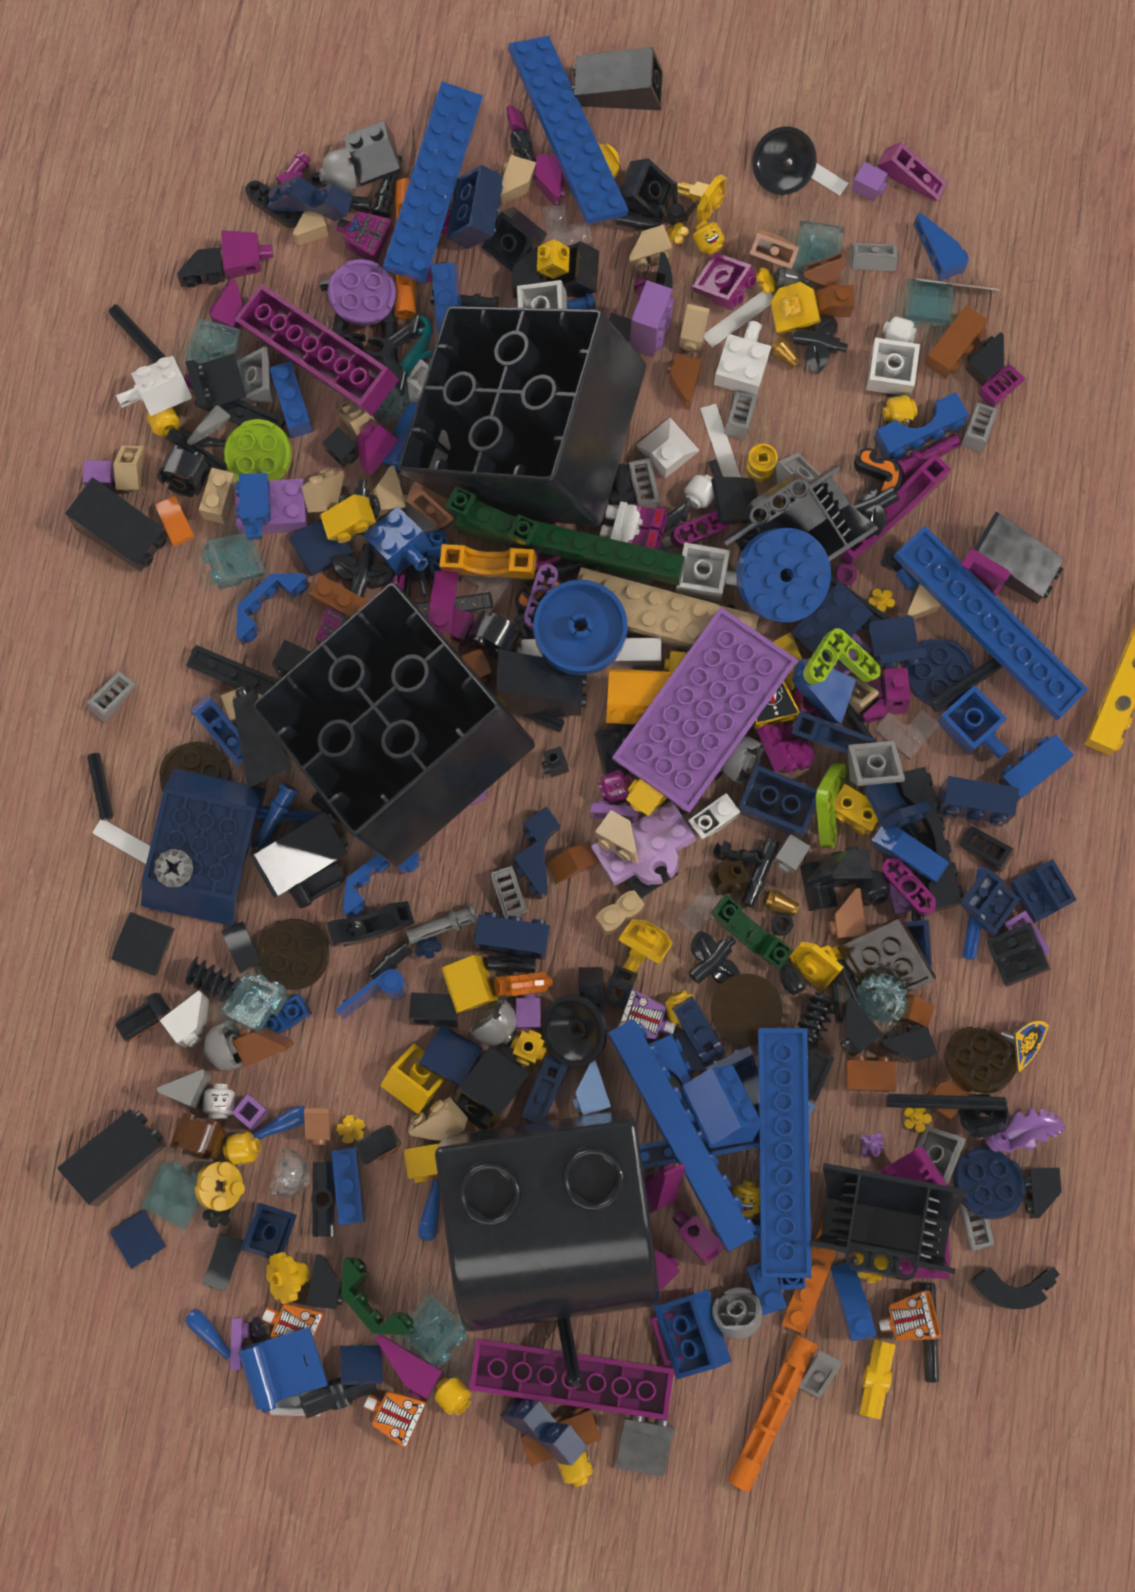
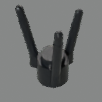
M677 181L673 183V200L668 210L666 211L663 205L660 206L664 222L671 225L688 221L691 213L699 205V201L696 200L685 213L684 207L677 201Z
M412 564L409 565L410 569L406 570L405 594L410 598L413 578L414 581L421 583L422 593L426 596L425 580L428 578L432 590L434 580L430 577L428 565L421 571H417Z
M846 962L840 963L844 968L831 982L833 999L838 1002L836 982L839 983V986L847 984L852 998L860 1006L858 996L852 985L853 981L865 1001L869 1002ZM838 1004V1006H834L835 1022L837 1024L840 1023Z

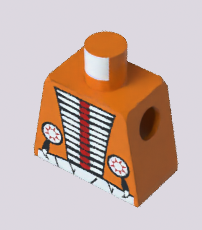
M930 1291L919 1292L889 1305L890 1316L879 1319L882 1333L894 1331L897 1341L942 1338Z
M287 1303L283 1305L281 1312L267 1307L262 1322L274 1326L270 1335L271 1338L307 1327L311 1328L315 1338L325 1312Z
M388 1390L383 1400L369 1394L363 1408L376 1414L372 1423L375 1428L405 1448L427 1401Z

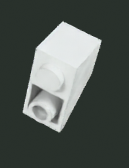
M726 793L689 819L688 822L703 840L737 819L740 811Z

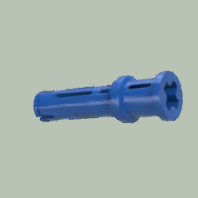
M280 782L278 793L270 801L271 809L251 844L253 848H257L271 839L283 814H287L290 811L289 805L294 796L299 793L295 787Z

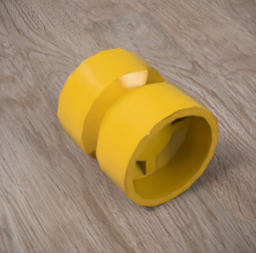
M758 444L749 452L746 473L755 482H766L772 478L775 472L778 455L772 446Z

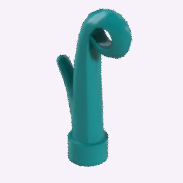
M419 315L420 323L425 327H419L418 334L422 335L398 363V365L403 366V371L407 373V377H409L410 372L420 359L423 361L434 352L432 349L424 352L432 337L433 326L430 320L423 315ZM414 316L410 322L415 320L417 316Z

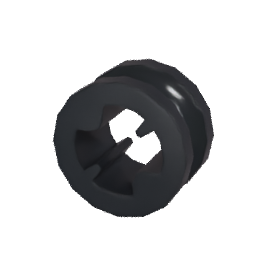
M785 913L776 915L771 923L773 932L779 936L789 934L794 926L792 918ZM779 919H784L783 922H788L789 925L786 926L785 931H781V927L777 928L776 925L779 923Z

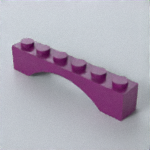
M934 454L897 491L900 500L885 508L887 519L879 536L873 533L840 554L839 557L845 563L853 565L947 479L951 468Z

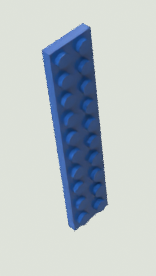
M545 36L509 43L508 51L586 225L627 216L629 210L578 98L574 96L572 85L550 37Z
M441 81L383 264V270L425 284L483 95Z
M926 526L919 530L895 553L893 557L1056 721L1088 690L970 570L960 566L962 562Z
M758 1028L759 1118L762 1122L759 1129L761 1278H811L807 1028Z

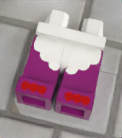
M620 501V505L607 506L606 518L614 520L615 523L614 527L603 525L600 536L659 550L662 540L661 535L664 533L668 515L665 508L656 507L654 509Z

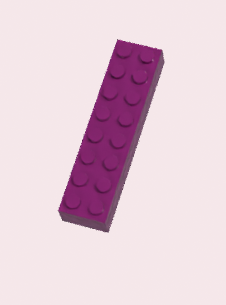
M262 284L259 285L234 319L245 331L371 417L399 381L389 368Z
M477 1338L469 1390L667 1420L674 1368L577 1353L582 1384L580 1387L571 1388L567 1380L562 1350Z

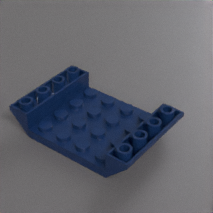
M174 769L164 788L142 878L141 906L234 926L239 903L236 902L257 812L262 810L266 788L258 786L249 788L244 783ZM170 849L185 852L193 863L191 878L184 885L175 888L167 887L159 882L154 872L155 861L161 853ZM167 861L170 867L167 873L173 872L180 876L177 870L179 863L173 864Z

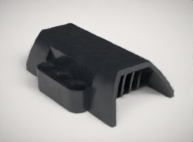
M834 465L809 482L800 474H792L751 501L746 508L747 516L751 521L728 535L723 541L726 546L735 541L742 552L754 537L764 531L774 528H793L813 536L822 545L829 561H831L878 530V528L848 502L832 478V475L841 470L838 465ZM803 482L800 490L792 491L795 483ZM775 496H783L781 503L773 504ZM756 509H764L760 517H753ZM784 569L780 573V578L782 581L784 579H789L786 577V571Z
M823 1163L827 1201L822 1234L818 1239L810 1240L811 1247L846 1253L845 1264L853 1271L903 1281L912 1279L916 1275L918 1267L955 1274L956 1268L948 1265L945 1260V1252L950 1223L959 1205L967 1195L966 1189ZM853 1252H858L862 1255L863 1262L859 1265H854L850 1262L849 1255ZM877 1257H884L888 1262V1267L884 1270L877 1269L874 1265V1260ZM909 1262L913 1267V1272L909 1275L903 1274L899 1269V1264Z

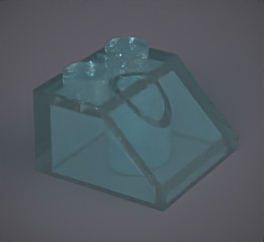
M800 220L796 245L800 248L792 269L803 273L804 265L840 253L844 238V227Z
M908 279L904 306L905 319L916 324L923 321L930 322L934 326L949 325L954 304L952 285Z

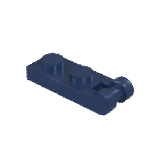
M693 996L671 1008L704 1065L710 1063L711 1058L714 1056H721L725 1053L724 1048L718 1041ZM710 1042L712 1047L705 1051L703 1046Z
M546 1055L521 1118L533 1123L546 1121L568 1066L554 1061L553 1057ZM549 1069L557 1072L555 1078L547 1075Z

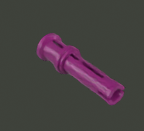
M953 434L923 451H913L907 458L896 460L903 473L902 479L907 478L909 473L918 470L934 454L941 457L961 447L958 436Z

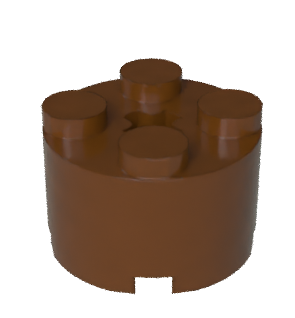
M183 1113L182 1118L178 1119L170 1148L176 1151L178 1147L184 1148V1154L207 1160L210 1159L211 1155L213 1160H217L226 1131L223 1130L224 1127L220 1126V1122L207 1119L206 1123L197 1120V1117L194 1115Z

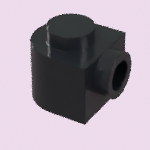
M561 746L543 752L545 761H542L541 764L545 775L550 774L551 778L569 772Z

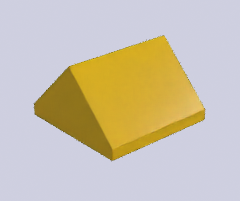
M472 955L441 968L456 1013L499 1001L489 971L487 970L484 956Z

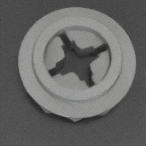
M170 849L161 853L155 861L154 872L158 881L163 885L173 888L180 887L191 878L193 863L185 852ZM167 861L173 864L179 863L177 870L180 876L173 872L167 873L170 869Z

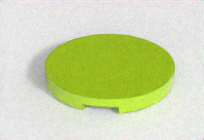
M253 419L243 422L228 436L224 447V461L229 472L234 473L238 482L239 474L267 473L269 481L281 480L290 468L292 447L285 432L277 425L266 420Z

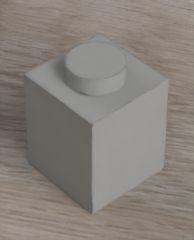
M790 834L773 862L777 864L776 867L782 872L794 874L811 846Z

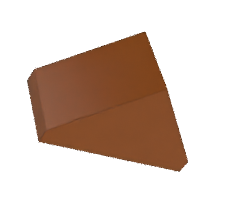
M846 250L804 265V277L826 287L836 285L847 263Z
M584 843L567 848L546 864L556 884H559L599 864L590 844Z
M904 994L884 1003L882 1014L926 1027L929 1026L934 1005L916 995Z

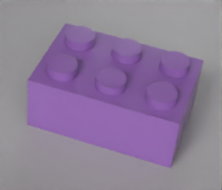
M648 280L646 281L631 320L629 344L635 351L652 357L655 356L657 350L661 351L665 340V331L669 330L672 322L671 317L674 310L672 307L675 301L672 298L673 289Z
M304 479L270 481L271 521L267 525H263L262 534L297 532L308 526V511L301 487L305 484ZM235 491V504L238 505L240 504V497L236 496ZM236 515V527L240 535H246L245 526H243L240 518L237 519Z

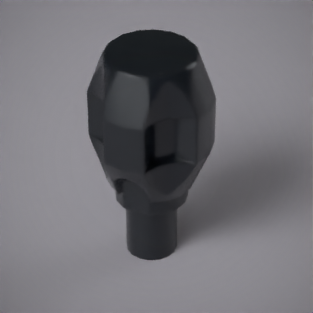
M521 128L513 130L510 134V144L514 152L522 156V158L536 162L532 150L533 142L529 134Z
M787 960L780 969L781 982L788 993L796 995L806 988L805 981L800 970Z

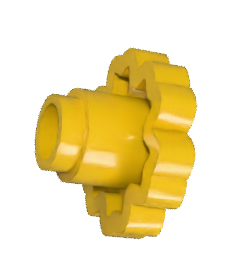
M285 1252L270 1256V1264L266 1265V1278L270 1283V1292L275 1300H280L282 1304L297 1300V1292L301 1291V1286L308 1282L310 1278L307 1265L295 1262L292 1256H287Z

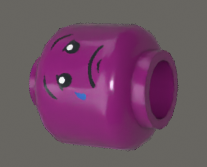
M621 770L603 775L601 783H598L603 800H608L611 804L625 800L630 794L627 790L632 784L630 775L625 776Z

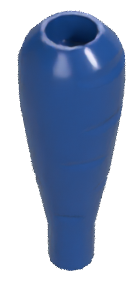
M301 1105L286 1111L263 1128L253 1132L254 1138L260 1140L305 1124L304 1108L306 1107Z
M432 1181L431 1190L424 1206L418 1226V1236L420 1239L432 1241L437 1233L440 1208L438 1181Z
M194 1309L185 1317L187 1326L205 1343L219 1352L225 1360L231 1356V1350L226 1346L213 1324L202 1311Z

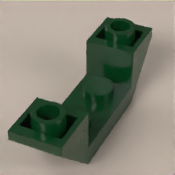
M455 486L445 505L447 509L470 525L510 543L530 545L540 525L520 514L515 518L478 501L477 495L458 486Z
M724 894L711 912L714 919L750 951L780 970L794 950L777 936L766 932L742 912L744 908L727 894Z
M346 1257L343 1260L341 1297L373 1334H415L417 1330L413 1326L414 1321L406 1313H393L385 1322L383 1321L385 1319L383 1314L378 1309H373L368 1303L369 1298L363 1291L357 1290L370 1276L366 1271V1264L358 1257Z

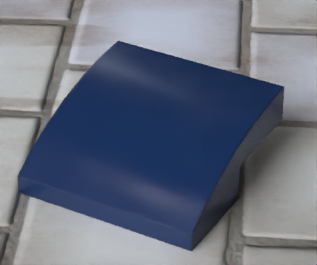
M322 519L302 528L288 538L310 576L330 569L333 556L340 554L352 556L353 554L348 542L339 543L327 538Z
M1053 859L1009 883L1015 895L1020 898L1019 902L1023 909L1027 911L1034 923L1077 900Z
M986 867L960 904L978 925L991 936H994L1020 898L1003 885L1005 883L1003 879Z
M441 1025L422 1056L419 1065L460 1086L471 1069H473L484 1047Z

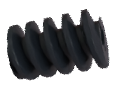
M197 956L187 970L185 984H193L196 990L202 987L204 994L210 992L212 998L219 996V1001L224 1003L235 992L240 978L237 977L232 982V973H229L225 978L222 977L224 969L221 968L215 973L214 964L207 969V961L204 960L199 965L197 964L199 958Z
M814 992L816 995H809L808 997L812 1004H806L804 1007L808 1012L801 1014L802 1019L805 1021H798L797 1026L799 1028H807V1043L818 1046L815 1041L824 1040L819 1032H827L828 1030L823 1026V1023H831V1020L826 1015L835 1014L830 1006H838L839 1003L826 995Z

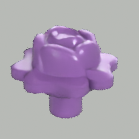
M882 1133L872 1134L870 1137L863 1134L860 1137V1142L864 1144L861 1150L864 1158L869 1156L877 1157L883 1152L884 1137Z

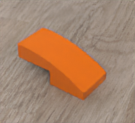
M176 496L155 504L174 547L195 538Z

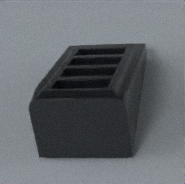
M971 826L960 844V847L1001 872L1014 853L1012 847ZM975 835L979 837L973 847L970 846ZM985 840L987 844L981 852L978 849ZM993 845L996 848L994 849L991 856L987 855V853ZM1000 851L1004 852L1000 860H996Z

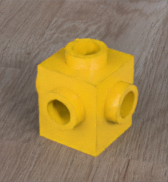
M554 239L538 246V272L552 279L569 272V247Z
M528 1030V1033L522 1031L520 1036L516 1035L510 1047L514 1049L513 1056L517 1057L515 1061L525 1066H529L530 1063L535 1065L537 1060L542 1061L547 1048L543 1047L544 1040L541 1039L542 1035L532 1030ZM526 1043H531L533 1045V1049L531 1051H526L524 1049V1045Z

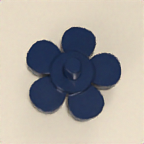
M436 937L428 938L427 942L423 939L416 943L418 948L415 949V954L418 957L425 955L426 959H431L435 956L434 952L442 950V945L437 942Z

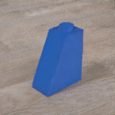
M799 659L793 670L792 682L824 720L831 723H842L856 679L832 669L823 682L810 685L803 676L804 668L810 659ZM820 667L814 669L815 674H816L817 670L820 669Z

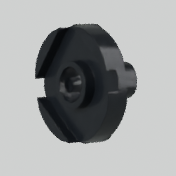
M977 1094V1095H973V1096H986V1097H991V1095H989V1094ZM1008 1107L1004 1111L960 1109L959 1118L962 1127L969 1132L971 1137L981 1138L982 1136H992L1005 1132L1007 1130L1009 1113ZM981 1113H984L985 1115H989V1116H987V1117H980V1114H981Z

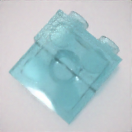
M198 318L185 361L194 359L198 363H202L229 354H234L237 358L236 351L242 336L241 329Z
M246 533L209 540L204 550H202L204 563H209L211 567V582L217 584L219 589L237 586L244 580L261 577L265 574V569L253 540L247 539Z
M245 972L220 1013L224 1017L260 1033L270 1015H278L289 995L284 992L286 988L280 983L273 981L271 984L267 978L258 973L253 976Z
M171 1161L170 1164L163 1163L142 1207L186 1230L200 1204L195 1195V1186L197 1187L198 1180L196 1178L197 1173L193 1172L190 1176L183 1172L185 1167L174 1161Z
M430 1293L410 1316L414 1321L413 1326L417 1332L411 1335H401L435 1367L439 1364L444 1365L451 1357L450 1351L454 1346L462 1345L468 1337L466 1334L467 1330L463 1327L462 1322Z

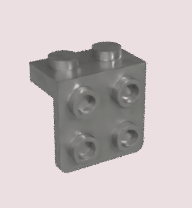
M630 1415V1418L624 1417L616 1462L617 1467L622 1470L660 1477L664 1476L667 1468L671 1438H673L675 1429L669 1425L670 1421L655 1419V1422L645 1421V1417Z

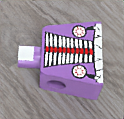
M632 989L619 1027L635 1019L637 1024L641 1023L648 1035L645 1039L655 1041L658 1032L672 1035L676 1024L663 1018L666 1011L665 1006Z

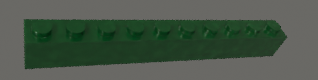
M459 516L456 518L455 527L460 534L523 549H534L536 552L680 586L685 568V556L538 521L535 522L540 525L530 545L510 543L470 525Z

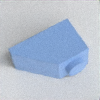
M596 1061L589 1064L575 1093L576 1099H573L576 1113L581 1112L582 1116L591 1115L611 1107Z

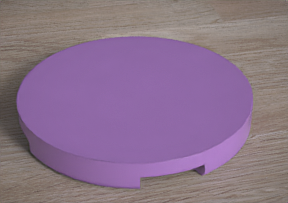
M365 259L351 260L337 269L331 276L328 287L330 305L341 319L350 324L358 326L376 324L386 318L394 306L396 297L394 281L376 262Z

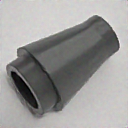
M787 267L777 269L775 277L776 286L781 288L798 282L808 286L809 279L804 277L802 272Z

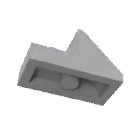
M819 1350L818 1353L814 1354L799 1388L821 1398L840 1369L842 1362Z

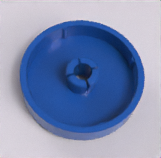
M793 528L770 529L754 537L742 551L736 570L737 587L744 603L758 616L778 622L798 621L812 614L825 599L831 581L830 562L822 545L810 534ZM784 569L786 571V577L789 579H784L782 581L780 578V573Z
M572 580L559 584L543 597L536 609L534 616V639L542 657L561 672L571 675L597 673L607 668L617 659L626 641L628 625L625 609L618 597L607 587L589 580ZM578 623H582L587 627V629L584 631H577L576 633V629L574 628V626Z

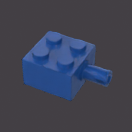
M398 506L363 534L373 552L396 575H399L411 564L417 571L425 569L428 565V560L422 555L432 547L423 530Z
M975 685L944 712L937 721L942 729L968 755L980 745H985L999 760L1009 750L995 736V731L1008 718Z

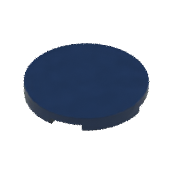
M931 638L919 643V649H926L927 657L921 660L919 665L907 667L905 663L904 667L908 669L911 693L928 705L931 700L974 671L973 661L969 653L960 644L950 639ZM960 696L958 699H956L955 701H953V702L950 703L949 705L954 704V703H955L956 701H958L962 696Z
M990 1147L975 1148L967 1152L955 1167L953 1174L954 1187L967 1190V1195L961 1203L973 1214L985 1219H1003L1014 1213L1021 1205L1026 1194L1024 1175L1016 1161L1013 1162L1005 1154L999 1151L995 1152Z

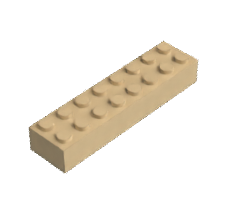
M581 567L577 580H589L607 587L618 597L626 612L627 634L640 638H661L662 644L689 651L720 607L755 631L758 626L759 616L583 567Z

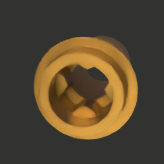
M779 336L771 345L770 355L785 363L791 369L801 360L786 338L783 339Z
M769 889L762 904L763 907L767 908V911L785 913L795 916L799 909V903L793 901L777 889Z

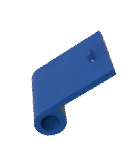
M394 969L387 970L350 999H344L342 1001L343 1004L336 1011L345 1019L381 990L388 998L399 1000L406 995L407 984L399 971Z
M310 1327L265 1340L238 1351L256 1410L261 1409L262 1413L277 1408L276 1403L282 1399L328 1385Z

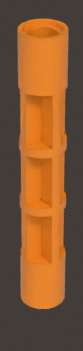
M403 178L396 182V223L410 182L409 178ZM396 274L395 316L400 319H412L414 316H417L416 281Z
M796 1334L727 1480L730 1484L750 1493L818 1348V1345Z

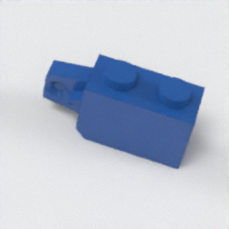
M267 473L239 474V483H235L236 496L240 497V504L236 505L237 519L240 518L243 526H245L248 540L262 539L263 525H267L271 521L270 481Z

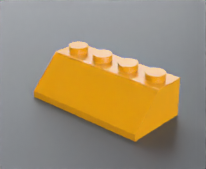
M609 669L606 723L636 725L673 672Z

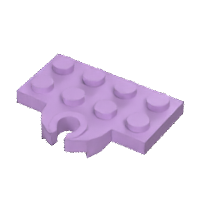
M671 801L657 809L650 816L646 815L631 824L639 857L637 864L630 860L629 862L622 860L616 852L611 849L607 851L600 847L598 843L591 846L595 856L614 886L634 875L642 883L650 886V884L663 883L661 875L654 872L659 866L667 868V874L670 878L675 875L676 871L679 870L677 851L695 842L696 837Z

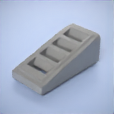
M739 390L735 391L724 431L725 435L743 440L746 439L757 395ZM739 400V401H742V402L750 403V406H749V405H746V404L738 403L737 401Z
M979 402L976 403L961 444L963 447L983 452L998 409ZM981 413L990 416V419L977 414Z
M218 405L215 406L195 429L187 443L191 446L222 429L229 420L230 415Z
M651 458L628 462L629 476L636 504L646 506L660 503ZM646 467L647 471L635 473V469ZM648 476L649 480L637 482L636 478ZM650 484V489L639 491V486ZM652 493V498L641 500L640 495Z
M118 671L87 701L88 710L105 723L136 688V684ZM119 682L126 688L122 690L116 683ZM111 689L114 690V691H115L116 693H118L119 695H118V696H115L113 693L110 692ZM107 697V698L110 699L112 702L109 703V702H107L104 698Z
M510 866L490 873L504 918L508 919V916H520L528 913L513 867ZM510 875L511 879L498 883L497 879ZM510 885L514 886L513 889L501 893V888ZM514 894L517 895V898L504 902L503 898ZM520 903L521 907L507 911L506 907Z
M961 1203L958 1211L970 1250L974 1251L995 1245L989 1219L980 1217L970 1220L969 1217L975 1216V1214L967 1210ZM981 1224L983 1225V1228L972 1230L971 1228ZM986 1235V1238L974 1241L975 1236Z

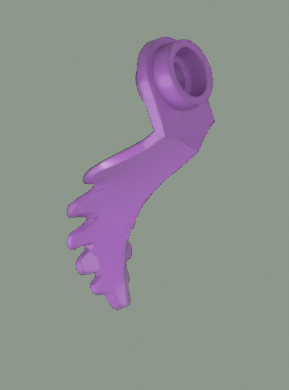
M1031 1108L1026 1117L1022 1112L1014 1113L1005 1132L985 1136V1141L995 1152L1000 1150L1010 1153L1017 1148L1032 1150L1037 1146L1036 1140L1048 1142L1047 1135L1056 1137L1057 1134H1061L1064 1131L1065 1124L1060 1121L1058 1116L1054 1117L1052 1112H1049L1047 1115L1046 1110L1041 1109L1038 1116L1035 1109Z

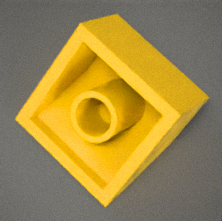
M414 1043L390 1068L380 1086L419 1115L446 1079L419 1065L425 1051Z

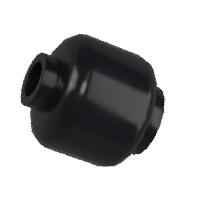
M871 869L872 878L856 883V887L861 889L863 902L875 906L888 899L891 888L883 872Z

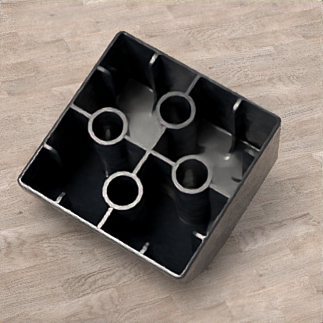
M451 306L445 313L399 462V469L417 483L449 499L455 486H458L477 495L478 501L509 515L517 516L520 514L540 522L599 526L603 521L646 371V362L600 310ZM442 430L447 433L451 447L450 451L438 441ZM436 448L448 455L446 461L438 459L434 469H429Z
M390 583L253 705L254 711L346 829L394 866L402 865L535 747V741L396 583Z
M622 1110L453 1134L442 1138L435 1151V1160L454 1293L462 1325L467 1331L476 1332L651 1307L658 1304L657 1268L638 1131L630 1111Z

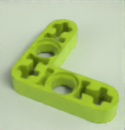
M839 628L825 634L803 671L804 679L810 685L823 682L838 659L863 682L875 680L881 673L879 664L847 633ZM849 650L855 653V661L849 657ZM823 651L829 655V662L824 661L822 657ZM820 667V669H818L817 672H816V674H815L814 669Z
M844 763L831 764L816 793L820 846L824 848H834L837 841L834 801L846 780L847 768Z

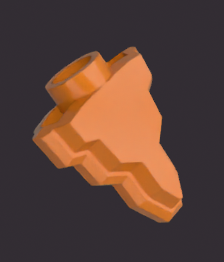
M545 972L504 975L494 979V989L498 997L547 992L548 987L553 984L552 978L548 977Z

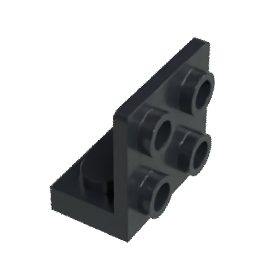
M234 354L198 363L194 359L185 362L197 405L201 409L206 410L217 405L220 406L246 398V392Z

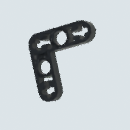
M319 173L311 174L306 181L313 186L314 182L319 183ZM256 180L247 184L245 191L251 203L285 227L294 228L297 226L304 211H274L267 207L271 189ZM321 182L322 186L317 185L316 188L319 189L326 186L325 182ZM259 189L260 194L264 197L263 201L262 197L259 194L255 193L253 195L252 190L257 191ZM294 213V217H295V218L293 219V218L290 217V218L287 220L286 215H287V214H288V215H292V214Z

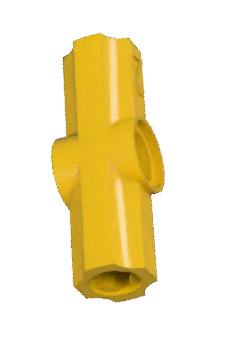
M875 1339L873 1341L869 1365L866 1366L863 1375L862 1387L864 1390L859 1409L860 1415L881 1419L885 1395L888 1393L891 1385L892 1371L890 1370L895 1344Z

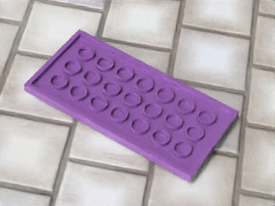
M720 607L614 754L612 760L690 813L798 660Z

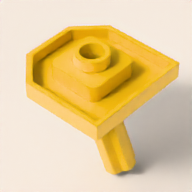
M722 174L716 176L710 185L698 181L695 185L685 182L678 183L679 195L691 198L693 203L696 200L699 201L696 225L708 220L714 210L718 209L722 204L726 194L727 177Z
M802 282L779 288L771 300L778 335L821 322L815 291Z
M632 919L618 939L632 948L629 952L630 956L622 968L637 972L641 963L646 958L660 964L673 944L668 934L647 920Z
M801 942L790 955L792 965L798 968L802 976L821 992L825 990L844 968L837 962L843 959L837 949L838 946L830 948L827 945L820 948L814 943Z

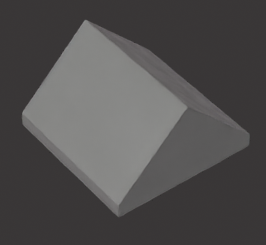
M264 346L237 361L246 392V398L240 400L249 404L273 402V378L269 368L272 367V359L268 347Z
M895 741L848 746L850 781L857 786L904 782L905 778Z
M202 1069L158 1087L157 1090L160 1094L198 1109L204 1097V1091L207 1090L212 1076L209 1072Z
M925 1126V1131L922 1133L917 1148L919 1146L923 1147L948 1185L966 1139Z

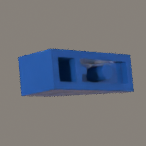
M918 213L913 225L939 280L942 281L963 273L969 262L967 252L962 250L959 242L925 215Z
M208 695L205 696L190 711L231 760L239 766L243 763L238 730L213 699Z
M881 826L872 839L879 853L889 858L900 859L906 867L936 883L949 865L947 860L896 827L884 830Z
M845 1263L832 1266L830 1270L848 1340L856 1341L876 1336L869 1305L857 1271L849 1269Z

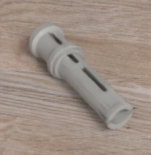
M471 903L467 908L456 912L452 910L448 913V916L406 930L410 944L445 931L452 929L459 931L460 927L471 923L477 924L478 918Z

